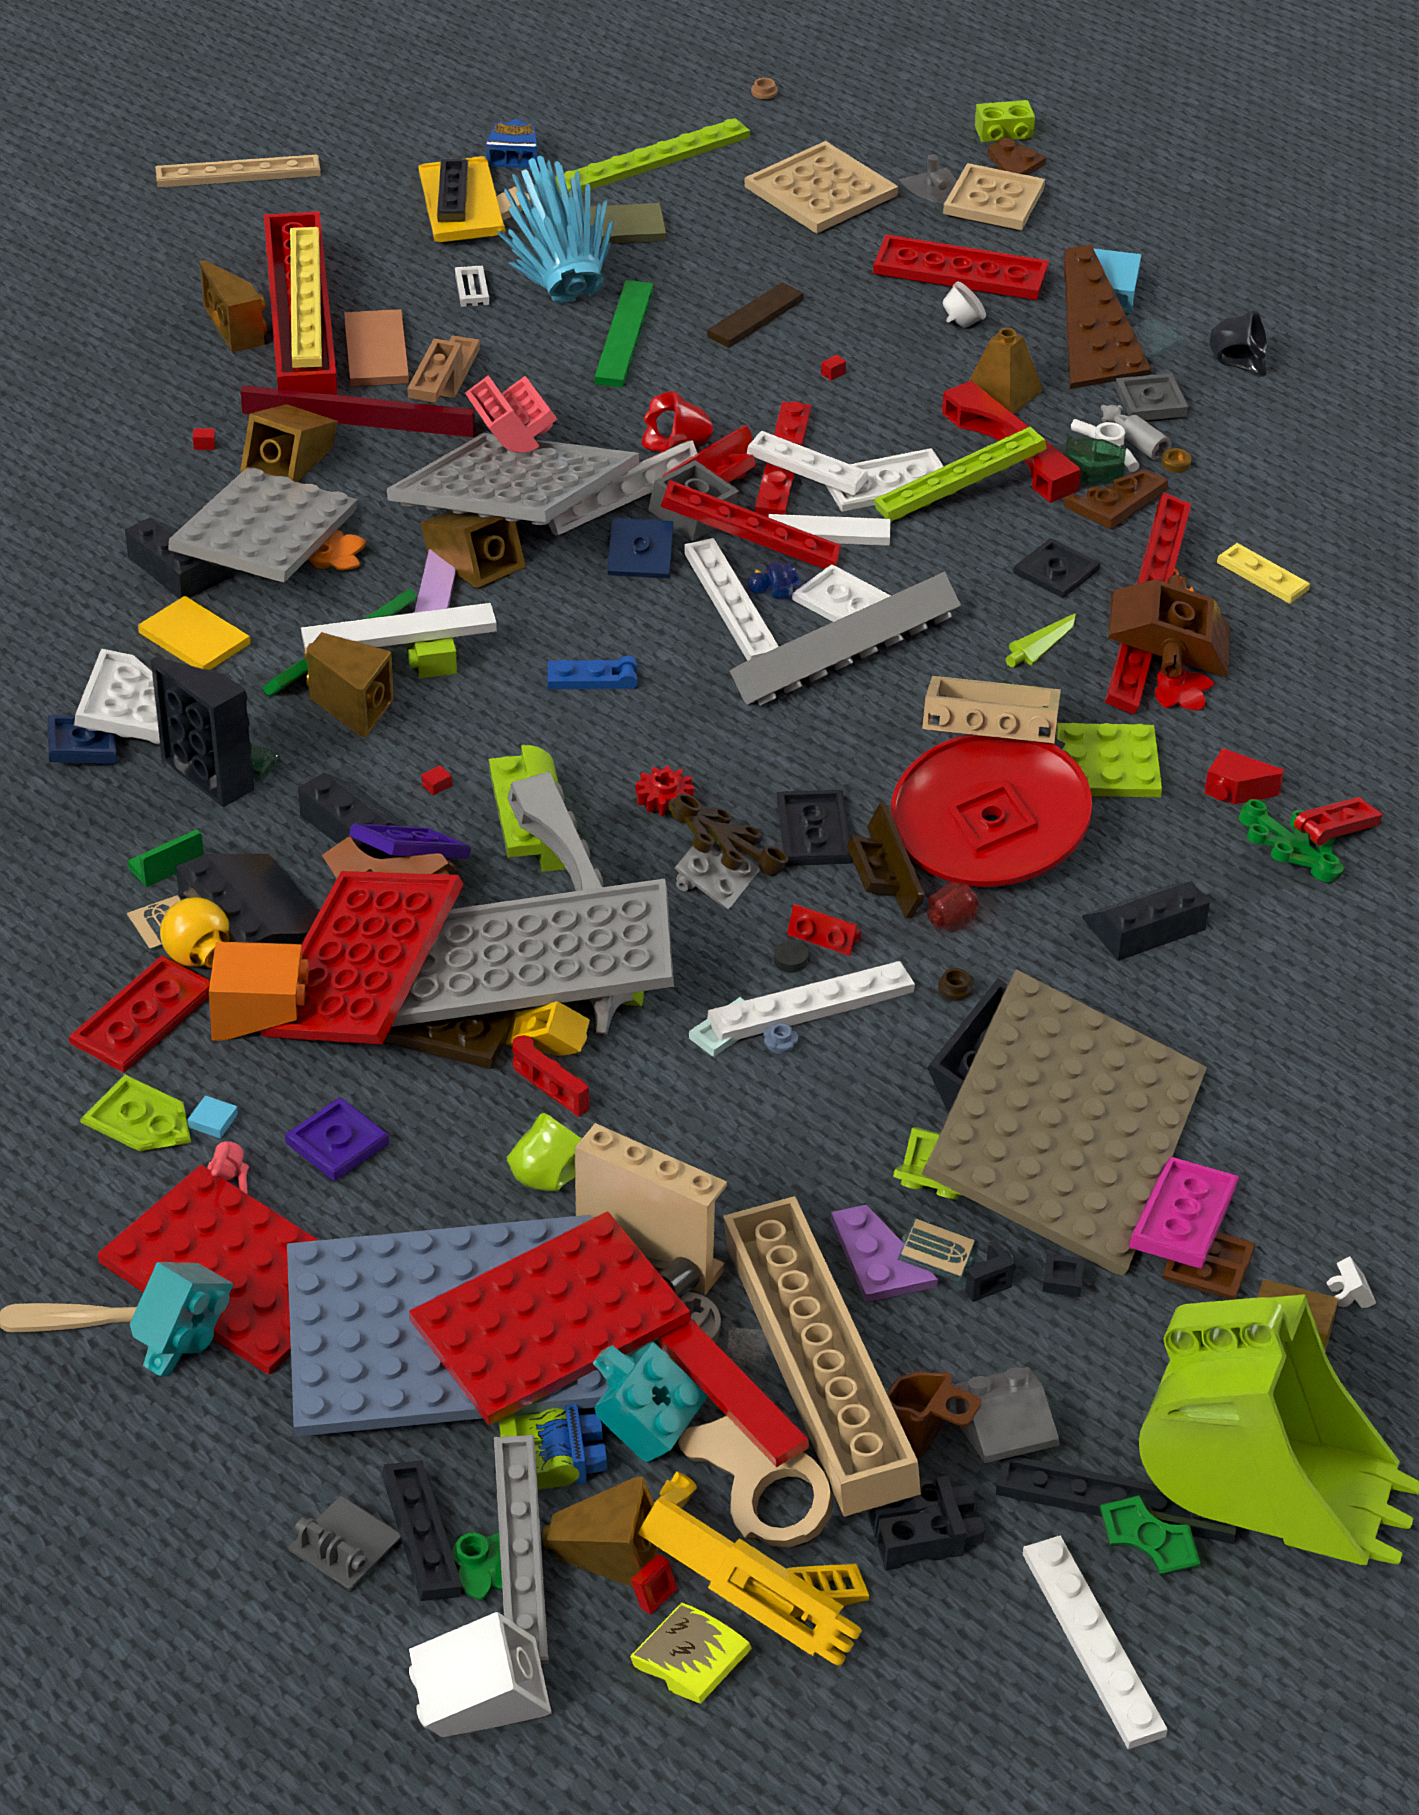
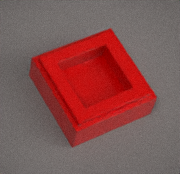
M658 1554L630 1579L640 1608L649 1614H652L678 1589L668 1558Z

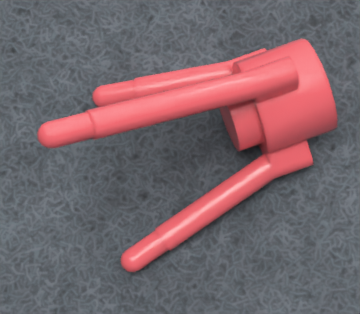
M233 1142L218 1144L213 1159L209 1162L207 1168L211 1170L213 1176L219 1175L226 1181L238 1176L239 1189L248 1194L247 1173L249 1166L242 1162L244 1150Z

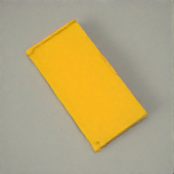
M485 156L466 158L468 160L466 219L461 222H438L437 220L441 162L425 163L418 166L435 242L498 236L497 232L505 233V226L502 221L488 166L489 163Z

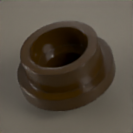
M951 968L946 970L939 979L938 990L948 999L962 1000L971 995L973 981L967 971L960 968Z

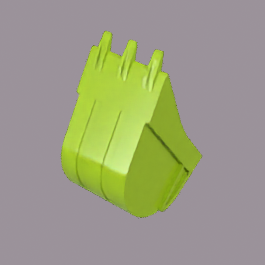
M1306 1295L1191 1303L1180 1305L1175 1309L1164 1336V1345L1170 1360L1145 1418L1139 1437V1451L1142 1463L1149 1477L1161 1492L1173 1502L1194 1514L1283 1538L1284 1544L1359 1565H1367L1369 1559L1399 1564L1402 1552L1376 1539L1380 1524L1404 1529L1411 1528L1413 1517L1388 1505L1387 1501L1391 1489L1419 1495V1481L1398 1470L1400 1461L1340 1382L1326 1356Z

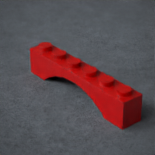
M972 380L943 392L942 414L961 429L979 432L1000 441L1028 428L1022 420L1017 418ZM1045 440L1047 449L1037 453L1032 458L1024 459L1030 470L1032 488L1049 503H1052L1079 491L1081 469Z

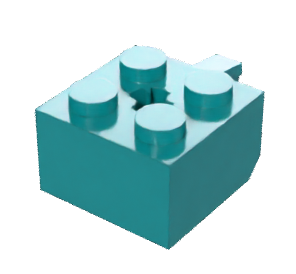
M157 1262L130 1322L133 1337L149 1346L143 1366L159 1376H167L172 1372L182 1354L201 1353L207 1348L213 1339V1329L217 1320L229 1303V1293L233 1283L199 1263Z
M654 1342L635 1351L631 1357L629 1355L625 1356L612 1345L605 1350L603 1349L593 1362L607 1379L606 1382L609 1385L595 1405L596 1416L645 1462H649L672 1449L708 1397Z

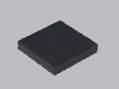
M1050 538L1014 566L1013 573L1064 598L1096 573L1100 568V563Z

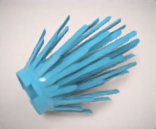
M542 156L537 157L541 171L539 172L535 159L531 158L529 165L536 185H533L528 170L521 172L533 208L523 191L518 177L514 174L512 176L518 189L516 192L517 199L536 238L510 191L506 189L504 191L512 205L509 207V212L530 241L540 261L516 233L509 229L508 233L513 238L512 241L503 232L497 233L512 248V251L522 259H517L519 265L514 262H509V265L547 289L548 294L556 303L573 302L576 300L575 297L587 292L589 296H592L603 285L601 269L611 242H608L614 226V221H611L599 253L607 200L603 202L602 210L600 203L596 206L594 225L590 229L591 188L589 184H586L584 214L579 171L577 170L575 173V179L571 177L569 197L562 165L558 161L554 163L559 182L558 187L549 159L546 167L544 158Z

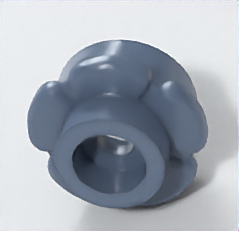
M777 1023L768 1027L763 1034L765 1037L764 1043L767 1048L777 1054L791 1051L794 1044L798 1042L797 1032L792 1031L790 1026L783 1023Z

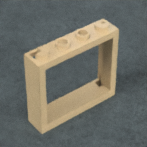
M932 676L925 697L922 729L1054 743L1061 689ZM933 715L940 716L939 725L931 724ZM1039 727H1048L1049 735L1039 736Z

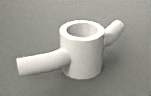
M1077 419L1073 420L1071 430L1089 436L1094 440L1093 454L1097 459L1105 462H1114L1122 459L1130 472L1138 470L1139 463L1133 454L1124 447L1125 430L1121 425L1105 422L1095 427Z

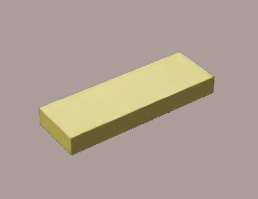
M1238 543L1218 556V564L1289 604L1309 591L1310 583Z

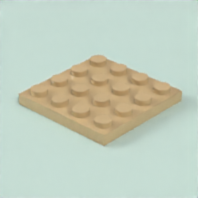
M827 141L745 177V188L816 234L898 196L897 185Z

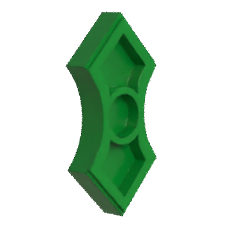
M1140 1496L1100 1505L1110 1547L1127 1546L1141 1551L1152 1560L1160 1576L1200 1567V1561L1189 1525H1171L1158 1520L1148 1512Z

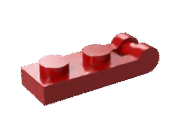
M1356 797L1304 811L1296 817L1294 827L1301 833H1308L1314 843L1322 846L1330 838L1378 826L1383 814L1361 797Z
M520 1035L513 1039L512 1051L515 1055L513 1058V1069L576 1116L580 1117L589 1110V1087L581 1078L573 1076L562 1068L556 1060L548 1058L537 1050L531 1037Z

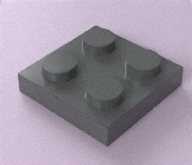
M1172 373L1116 378L1115 389L1128 416L1137 415L1144 421L1187 416L1188 405Z

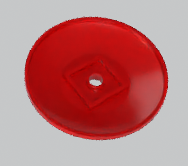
M966 734L946 740L919 756L900 777L891 800V816L904 843L908 857L915 864L930 874L946 881L981 887L1015 884L1035 878L1053 869L1068 858L1081 843L1088 830L1092 815V796L1087 778L1080 766L1065 751L1052 743ZM989 815L1000 817L995 821H987L984 819Z

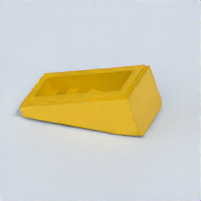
M857 1564L787 1568V1570L812 1586L820 1584L821 1592L843 1606L869 1600V1594ZM850 1577L854 1589L846 1590L842 1578ZM834 1580L837 1590H831L828 1581ZM795 1606L790 1615L794 1618L800 1617L805 1611Z

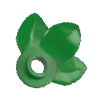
M467 1533L461 1536L453 1547L452 1555L455 1565L459 1568L458 1574L462 1589L469 1596L478 1600H483L488 1595L491 1587L502 1590L499 1533L487 1538L479 1533ZM470 1552H476L479 1555L468 1556L467 1554Z

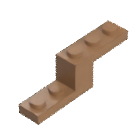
M453 335L449 341L433 339L407 388L408 398L423 402H437L440 396L455 398L480 350V340Z

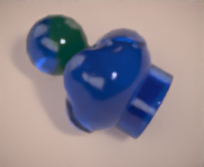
M791 561L784 565L780 562H772L767 565L765 574L755 570V573L748 579V587L752 592L760 594L765 592L770 584L772 588L771 596L773 598L787 599L792 595L794 587L800 585L801 581Z

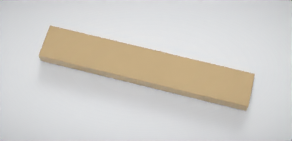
M318 155L155 166L157 188L321 176Z

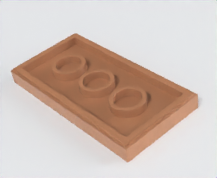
M401 309L344 312L350 385L367 386L409 383Z

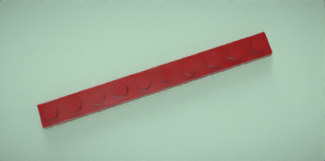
M1163 492L1157 505L1136 584L1154 579L1167 583L1169 577L1173 576L1191 507L1190 503ZM1120 643L1104 703L1132 715L1135 714L1139 707L1152 653Z

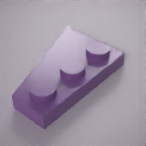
M867 1205L831 1212V1222L865 1302L937 1287L938 1279L921 1261L902 1255L905 1244Z

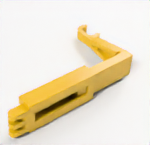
M676 1471L672 1480L665 1482L660 1491L661 1496L656 1500L637 1534L711 1581L708 1586L709 1589L812 1656L816 1652L831 1663L841 1666L846 1656L833 1646L848 1653L854 1645L852 1640L841 1633L843 1632L853 1639H858L862 1632L858 1625L839 1614L844 1606L740 1538L733 1543L682 1510L690 1501L697 1489V1485L688 1476ZM795 1606L805 1611L801 1617L802 1620L806 1621L808 1619L816 1624L814 1630L790 1615Z

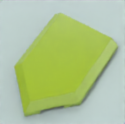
M124 1075L80 1119L82 1124L138 1151L191 1143L183 1102L128 1075Z

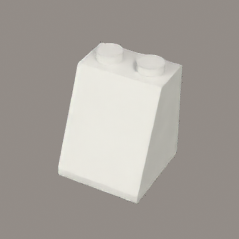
M498 1612L409 1649L412 1665L409 1667V1674L414 1686L417 1688L419 1704L417 1705L418 1718L425 1728L441 1737L494 1728L552 1714L535 1637Z

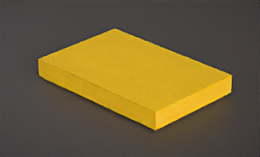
M183 596L138 625L139 633L190 666L211 670L250 645L249 635L186 596Z

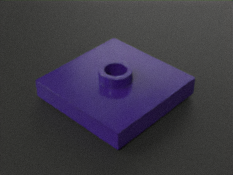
M339 1097L286 1133L285 1140L286 1144L335 1182L389 1144V1134Z

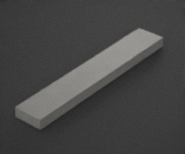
M534 1435L494 1437L504 1617L535 1637L541 1664H548Z

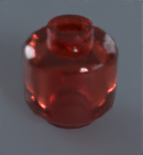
M951 882L933 893L928 899L930 910L926 914L936 929L943 927L948 932H956L977 917L976 908L979 907V902L967 884L960 885L957 882Z

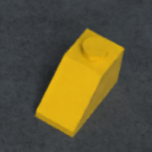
M558 1001L519 1011L515 1014L506 1045L512 1046L515 1037L526 1035L533 1039L534 1047L542 1053L565 1056L581 1052V1048L587 1039L586 1032L590 1020Z

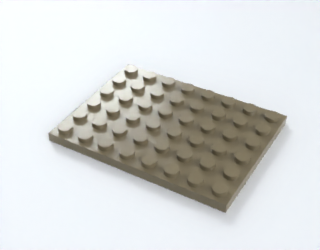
M1016 969L1006 987L921 1174L1113 1273L1124 1276L1136 1250L1129 1248L1132 1233L1164 1164L1167 1163L1169 1157L1173 1156L1207 1067Z

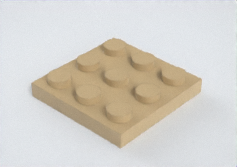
M967 163L944 203L943 214L1022 230L1044 190L1045 179Z

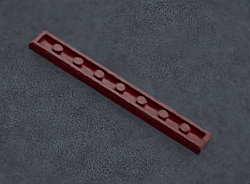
M244 385L240 391L242 414H251L287 404L336 420L337 424L472 438L475 434V409Z

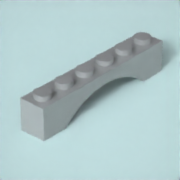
M550 771L512 782L508 801L520 828L535 835L552 849L566 867L576 891L602 888L603 880L601 873L597 868H593L589 860V847L584 839L580 840L576 831L577 823L572 811H567L564 804L562 787L558 782H554Z

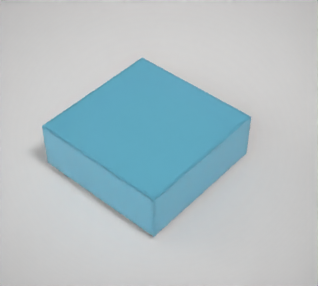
M205 1095L188 1118V1128L221 1138L238 1115V1108L235 1105Z

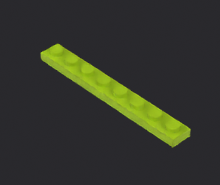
M736 118L727 119L713 126H706L691 133L681 134L673 139L659 141L645 148H638L620 156H613L602 162L589 164L586 167L577 169L580 176L581 191L585 192L586 184H589L591 189L598 188L750 138V130ZM577 170L564 173L569 197V191H571L570 180L571 177L575 179ZM555 176L556 181H557V184H558V187H559L558 178H557V176Z

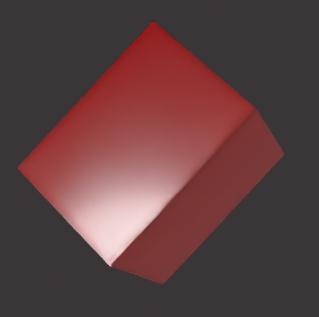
M838 355L821 363V375L824 377L828 376L830 381L846 374V360Z
M194 428V450H215V429Z
M440 765L421 775L422 786L432 795L452 786V775Z

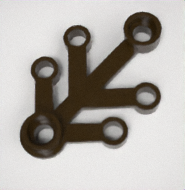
M679 793L668 804L673 818L687 824L695 835L692 846L702 853H709L716 841L724 853L721 863L730 870L738 871L744 861L743 855L735 847L760 862L758 864L759 869L769 876H775L777 873L782 872L788 862V856L777 847L765 846L763 851L755 847L761 836L760 832L750 825L739 826L729 824L732 816L722 808L702 807L697 799L685 793Z

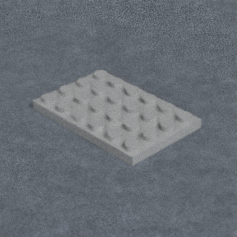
M246 468L169 538L168 550L284 583L354 513L357 508L358 499L347 497L342 492H330L319 489L314 484L297 483L285 476L265 474L260 469Z

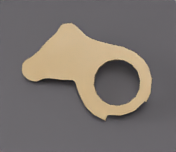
M728 1416L712 1423L689 1427L682 1433L679 1445L683 1453L691 1461L708 1462L734 1476L731 1491V1515L735 1526L745 1538L756 1537L770 1546L790 1548L808 1542L819 1535L830 1520L834 1504L831 1486L824 1471L814 1459L804 1452L776 1468ZM788 1476L799 1477L809 1482L813 1486L814 1499L812 1508L805 1518L797 1524L785 1528L770 1527L759 1520L757 1513L759 1497L768 1485L777 1479Z

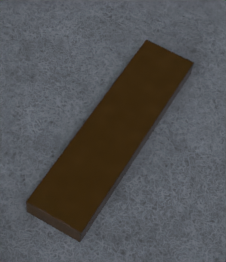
M781 282L710 327L707 331V337L730 348L802 302L803 293Z

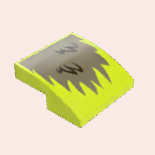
M681 1602L637 1648L630 1658L633 1665L639 1670L664 1679L668 1689L676 1695L701 1704L752 1648L750 1642L724 1623L703 1611Z

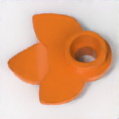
M336 530L308 560L314 567L320 569L334 567L338 570L357 568L360 566V563L354 555L367 545V541L357 535L347 534L343 536L342 531Z

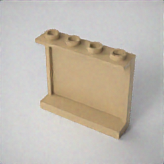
M595 1123L575 1147L576 1216L590 1215L591 1219L608 1211L645 1257L671 1262L677 1257L689 1259L694 1263L699 1272V1282L692 1290L706 1295L724 1272V1263L713 1258L715 1200L727 1186V1181Z

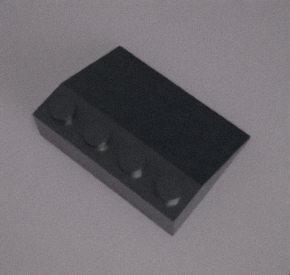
M158 657L151 659L162 760L222 807L253 791L254 769L252 767V745L249 736L250 720L247 714L246 703L248 696L243 686L235 683L225 674Z
M205 854L176 866L179 896L182 899L192 897L204 898L217 904L224 911L229 921V942L302 945L319 913L269 854Z

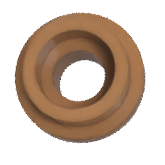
M770 78L755 80L751 88L752 95L759 99L774 98L778 91L775 81Z

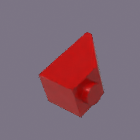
M1223 748L1207 772L1204 794L1232 804L1245 803L1250 799L1260 800L1276 797L1281 792L1284 769Z

